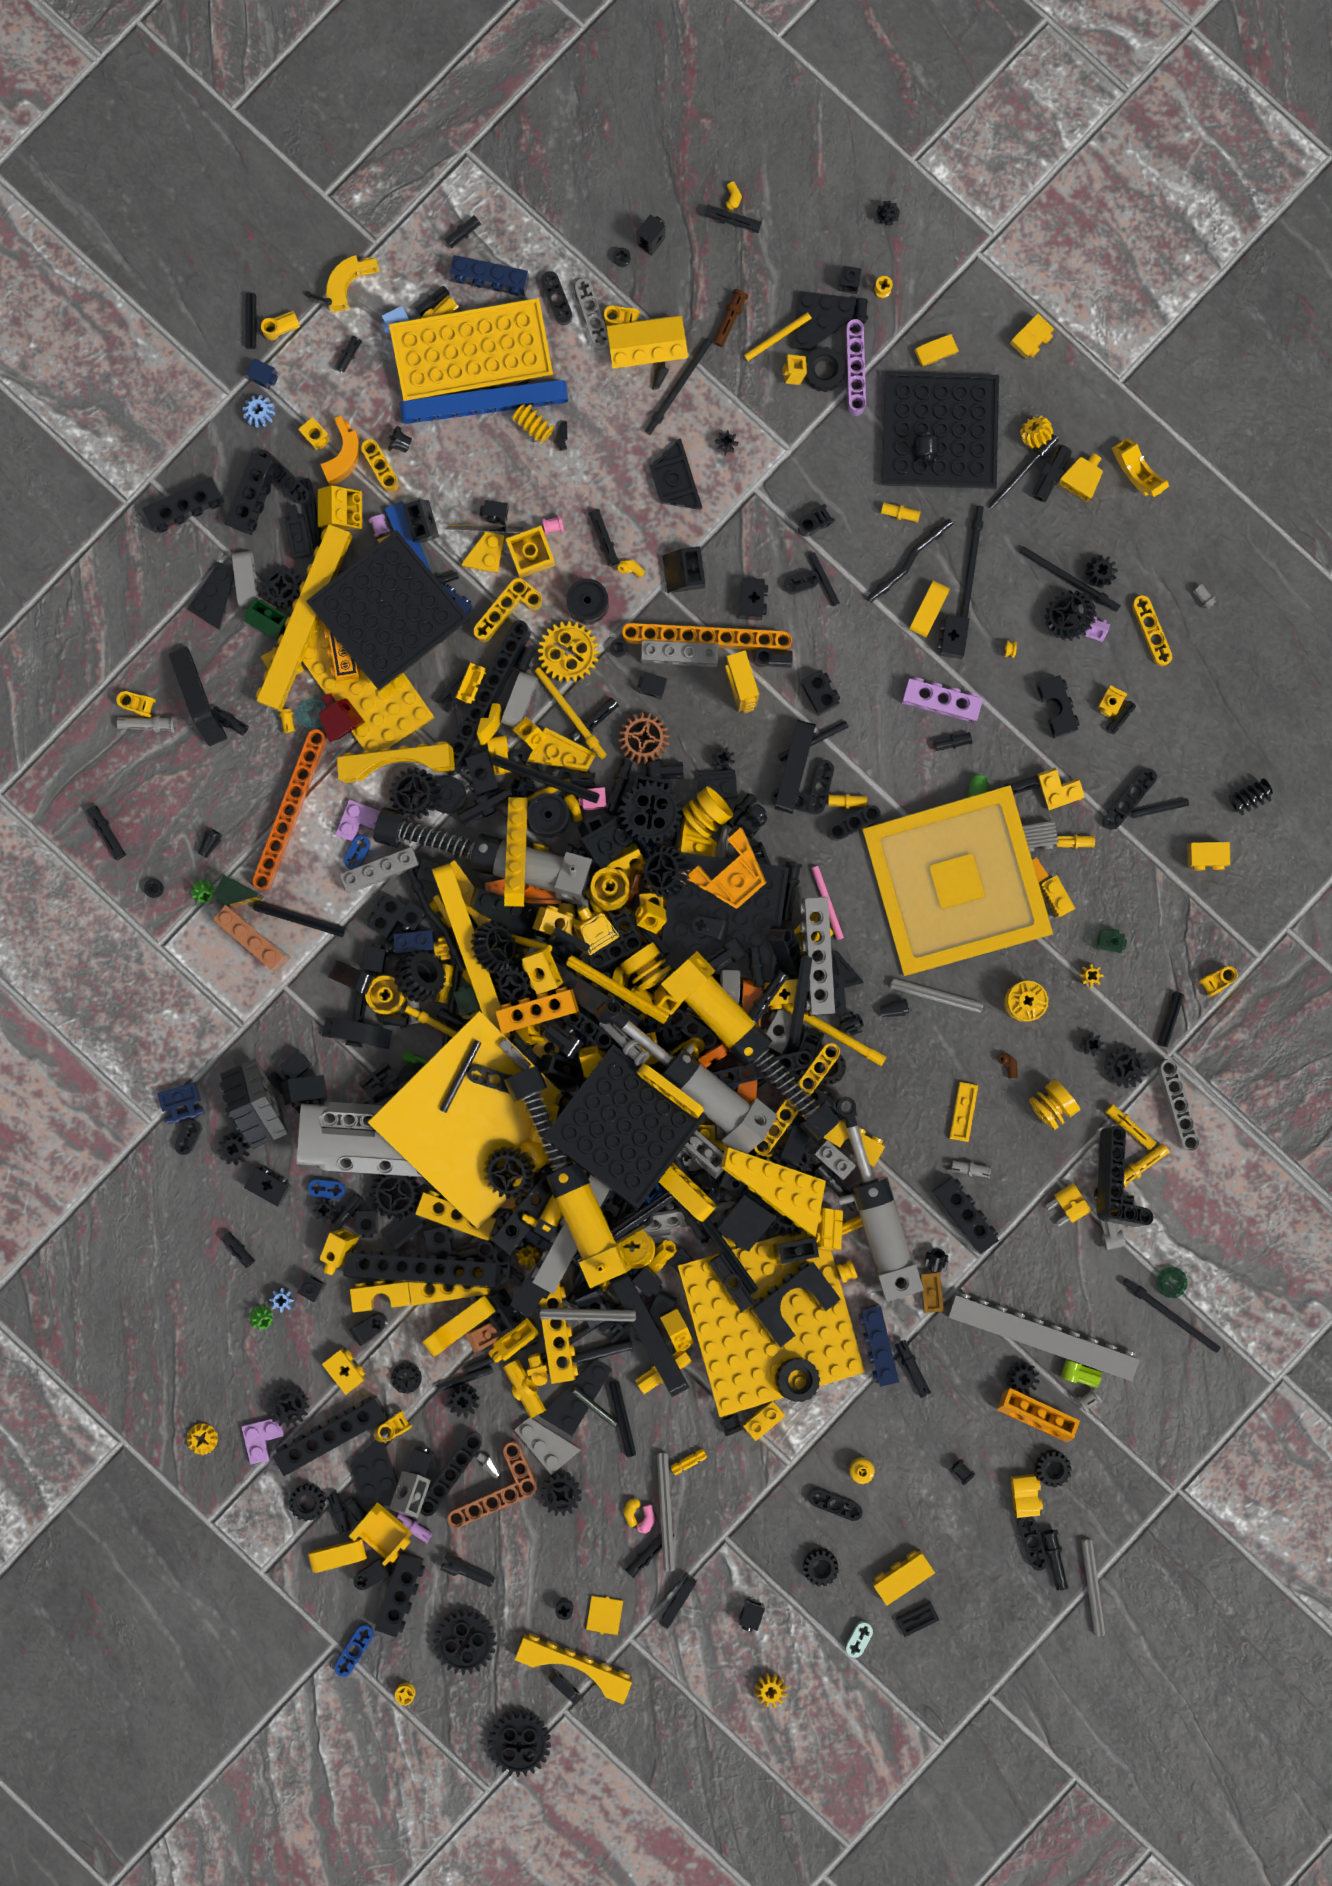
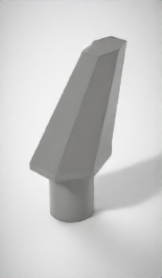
M480 1452L476 1459L484 1464L483 1468L497 1480L500 1472L492 1456L487 1457Z

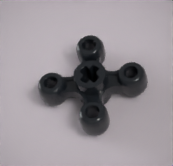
M755 804L749 810V816L747 814L742 816L730 830L728 837H731L741 827L748 839L754 837L768 819L766 810L761 805Z

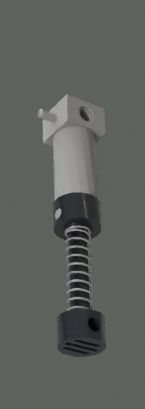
M387 807L381 809L374 829L373 839L375 842L397 848L401 841L406 839L409 840V843L413 841L416 842V845L419 843L423 844L424 848L426 845L431 846V850L433 847L438 848V852L440 849L445 850V854L448 851L452 852V855L459 854V857L462 855L466 856L467 860L470 857L471 870L505 878L507 841L483 833L474 842H471L470 839L464 840L462 836L458 839L455 834L449 836V833L442 834L441 831L435 832L434 829L421 828L419 824L417 826H414L412 822L407 824V814L405 812ZM526 847L525 884L555 892L556 899L582 906L586 895L585 892L590 883V873L593 869L592 859L566 852L565 856L562 857Z

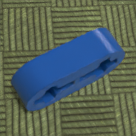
M360 835L355 837L345 856L344 863L350 870L362 866L370 850L371 842L366 836ZM365 839L367 846L362 847L360 852H357L359 848L357 842ZM357 853L358 856L356 860L358 861V864H353V866H350L351 863L348 861L349 858H354L355 854Z
M315 1179L309 1183L308 1191L315 1197L339 1199L345 1194L346 1187L339 1181ZM318 1182L319 1186L326 1188L316 1193V1190L312 1187ZM338 1185V1188L342 1189V1191L336 1196L334 1191H328L329 1188H334Z

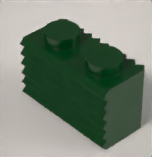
M255 598L247 608L244 622L277 641L285 631V622L288 615L278 611V609L275 610V607L272 608V605L269 606V604L262 602L259 598Z

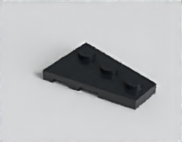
M218 562L187 608L190 612L218 630H221L228 597L235 579L234 571Z

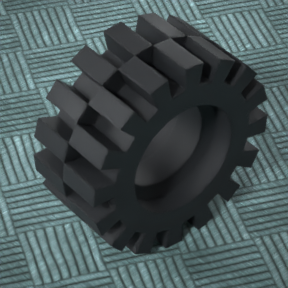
M826 1050L825 1053L828 1057L832 1058L835 1056L836 1051ZM841 1054L835 1061V1072L830 1075L826 1074L821 1083L834 1084L845 1075L846 1062ZM817 1062L814 1065V1070L817 1073L823 1072L821 1070V1062Z
M1047 1450L1046 1453H1041L1040 1458L1036 1459L1035 1473L1042 1483L1049 1487H1057L1058 1485L1063 1486L1062 1483L1068 1482L1067 1479L1071 1477L1070 1471H1072V1467L1070 1466V1461L1063 1453L1057 1450ZM1051 1461H1056L1060 1464V1472L1055 1476H1050L1046 1472V1466Z
M307 1483L302 1486L300 1485L290 1496L289 1509L293 1511L292 1515L294 1517H298V1520H314L322 1513L325 1507L326 1497L323 1495L324 1492L319 1490L320 1487H315V1484L308 1485ZM310 1495L314 1498L315 1505L312 1509L306 1510L302 1508L300 1504L302 1496Z
M818 1548L816 1551L814 1549L804 1559V1573L807 1580L813 1585L816 1584L819 1587L821 1585L827 1586L828 1583L831 1584L834 1579L836 1580L837 1573H839L837 1559L827 1549L822 1550V1548ZM819 1560L826 1561L829 1566L828 1571L822 1575L815 1573L813 1569L814 1564Z

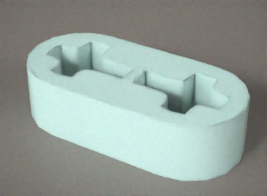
M860 1621L854 1627L846 1643V1651L850 1657L858 1658L864 1652L873 1634V1629L869 1622ZM867 1626L868 1633H864L860 1638L861 1632L859 1628ZM858 1640L859 1651L851 1652L850 1645L854 1646Z

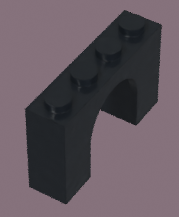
M802 1262L797 1266L798 1270L795 1273H789L782 1278L783 1282L780 1285H774L766 1291L768 1294L763 1298L758 1297L755 1299L754 1304L749 1308L750 1312L777 1347L781 1348L796 1336L781 1315V1301L787 1292L795 1288L807 1291L822 1311H827L841 1300L814 1262Z

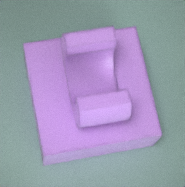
M1094 617L1095 623L1090 624L1092 630L1087 629L1085 636L1103 642L1110 624H1107V620L1101 622L1097 620V617Z

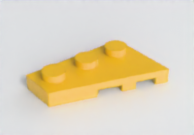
M545 727L543 733L547 738L531 752L527 761L587 772L596 753Z

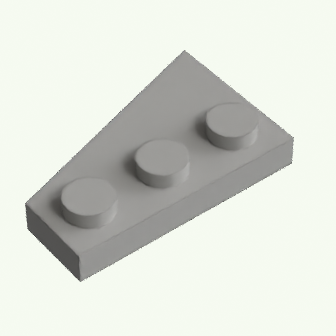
M530 1416L514 1429L551 1475L581 1450V1448L549 1430V1428L533 1418L531 1419Z

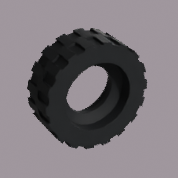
M820 347L817 350H813L806 359L807 374L804 377L806 383L812 389H816L819 392L834 390L844 379L846 369L844 358L833 348ZM829 361L834 367L832 376L826 379L817 376L815 372L817 363Z
M802 1358L787 1359L786 1362H783L778 1367L777 1374H775L777 1390L784 1398L794 1402H804L807 1399H811L817 1393L816 1391L820 1386L819 1371L816 1370V1366ZM801 1370L805 1373L807 1382L802 1389L796 1390L789 1385L788 1378L791 1372Z

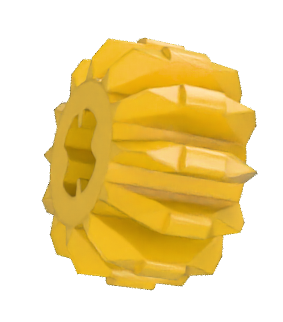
M1034 415L1033 419H1027V423L1022 424L1020 435L1024 444L1029 445L1031 448L1035 446L1040 448L1042 444L1046 445L1047 440H1052L1053 428L1050 421L1042 415L1038 418Z
M766 1673L765 1680L759 1677L761 1684H755L757 1691L754 1694L756 1697H759V1703L765 1701L766 1708L769 1706V1703H772L773 1708H775L776 1701L782 1704L783 1700L781 1697H787V1693L784 1692L787 1689V1685L782 1684L784 1681L782 1677L777 1680V1674L774 1673L772 1678H770L769 1674ZM769 1687H772V1688H773V1693H772V1694H769V1691H768V1688H769Z

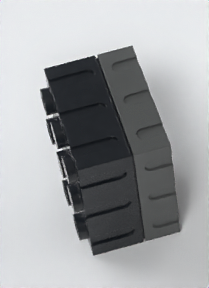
M256 1058L220 1074L222 1082L219 1084L221 1090L225 1093L222 1097L224 1103L228 1106L225 1108L229 1119H234V1126L237 1131L241 1130V1136L245 1144L249 1143L250 1147L254 1149L288 1134L282 1108L274 1097L271 1083Z

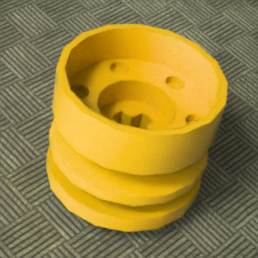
M707 786L697 794L699 802L693 799L690 800L689 805L686 804L682 811L692 827L704 837L709 838L713 834L712 831L716 832L718 830L716 822L724 825L733 817V813L723 798Z
M654 942L638 951L620 965L627 976L636 972L637 976L633 979V984L640 980L643 982L636 988L638 992L650 989L663 980L668 972L672 970L670 965L664 969L660 968L666 962L665 959L656 962L655 958L660 954V951Z
M1023 981L1013 984L1008 988L1004 995L1003 1004L1005 1011L1011 1018L1017 1021L1028 1022L1040 1018L1045 1013L1048 1007V996L1040 984L1034 981ZM1025 997L1031 998L1030 1006L1028 1004L1024 1005Z
M1053 1079L1044 1086L1048 1094L1047 1096L1041 1092L1036 1093L1040 1102L1034 1097L1028 1100L1039 1119L1055 1131L1059 1128L1055 1119L1063 1125L1065 1122L1061 1114L1064 1113L1067 1117L1071 1118L1080 1111V1107L1069 1092L1056 1079Z

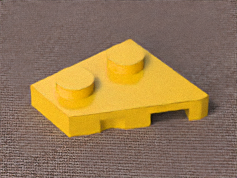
M485 532L463 561L462 567L498 574L505 535Z

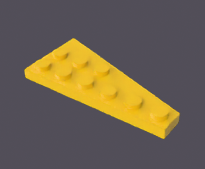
M724 1148L722 1169L738 1181L746 1184L749 1190L753 1193L756 1192L762 1197V1200L780 1214L787 1216L794 1222L793 1224L804 1229L811 1238L816 1237L825 1180L731 1148Z

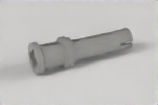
M158 715L153 718H117L118 729H148L156 733L160 731L176 733L177 731L176 716L171 718H162Z
M599 1023V1026L623 1048V1053L629 1055L637 1066L642 1065L648 1059L650 1053L644 1051L635 1040H631L617 1025Z

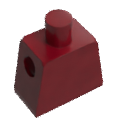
M332 693L321 698L326 709L319 713V718L330 743L343 738L365 723L348 699L344 698L336 701Z

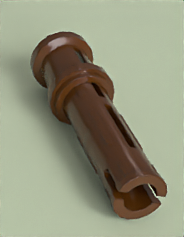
M733 289L731 301L726 305L727 312L712 342L719 347H724L737 315L739 316L742 313L741 308L749 297L748 294L741 290Z

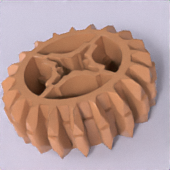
M643 712L640 713V719L634 714L633 722L627 718L626 721L629 725H621L626 731H619V735L624 736V738L618 739V742L625 743L620 746V749L624 750L627 748L624 756H628L631 753L630 761L637 757V764H640L641 758L644 759V764L648 762L647 758L655 761V755L659 759L662 758L659 751L666 753V749L662 746H669V742L664 741V739L670 738L669 734H663L668 731V727L661 728L664 721L656 723L658 716L651 720V713H648L647 718H644ZM644 724L640 732H630L635 726ZM650 725L657 729L660 739L650 735ZM646 730L647 738L650 739L645 740V743H643V747H641L642 742L641 739H638V737H643V734H645ZM628 738L639 743L638 752L631 748ZM647 745H658L653 751L644 753Z

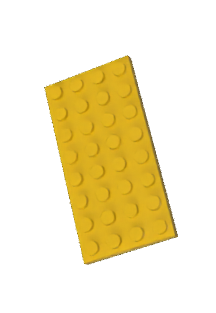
M539 298L389 324L404 401L553 375Z
M319 618L302 661L326 695L332 693L336 701L344 698L348 699L363 718L365 723L354 729L352 733L365 751H373L375 753L380 752V749H391L435 718L404 673L380 692L359 666L360 678L337 682L336 677H332L330 665H333V659L329 658L327 647L330 646V641L325 638L324 628L327 627Z

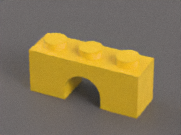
M841 1120L823 1138L841 1147L843 1142L849 1138L844 1120ZM858 1127L869 1164L874 1167L885 1146L882 1145V1140L875 1136L869 1138L865 1135L866 1131Z
M384 1280L374 1281V1285L366 1286V1282L357 1283L355 1287L350 1289L352 1312L373 1310L374 1297L379 1293L386 1294L389 1297L391 1308L412 1304L408 1282L393 1281V1283H386Z

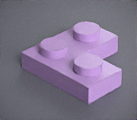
M349 799L335 835L353 842L361 825L375 829L380 811Z
M273 1418L242 1426L250 1465L270 1460L266 1440L285 1435L283 1425L279 1426V1420L273 1422Z

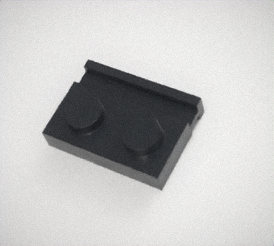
M735 770L697 773L699 792L708 786L723 799L738 797Z

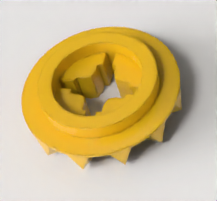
M200 1423L194 1425L188 1431L186 1441L188 1448L193 1453L204 1455L214 1450L218 1442V1436L212 1426ZM206 1432L204 1439L208 1443L203 1442L198 1446L199 1439L196 1436H201Z

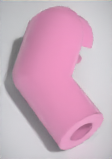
M652 1504L642 1506L645 1518L637 1524V1530L640 1533H648L655 1523Z

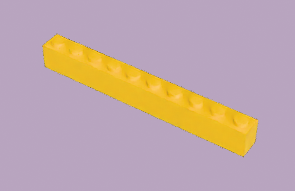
M330 524L321 534L322 542L320 547L317 546L314 551L315 559L313 564L310 563L307 568V579L301 583L299 592H301L298 599H295L292 606L293 613L285 622L286 630L278 639V650L272 654L270 660L272 663L271 667L265 671L263 680H265L262 687H259L256 693L259 704L279 712L284 707L319 621V617L306 601L337 577L352 540L350 532Z

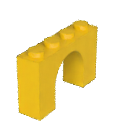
M744 650L726 657L728 665L725 666V672L738 712L748 713L757 706L759 692L746 651Z

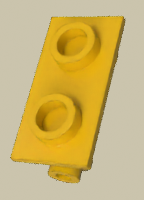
M470 662L455 698L468 704L475 701L474 697L483 676L486 674V668Z

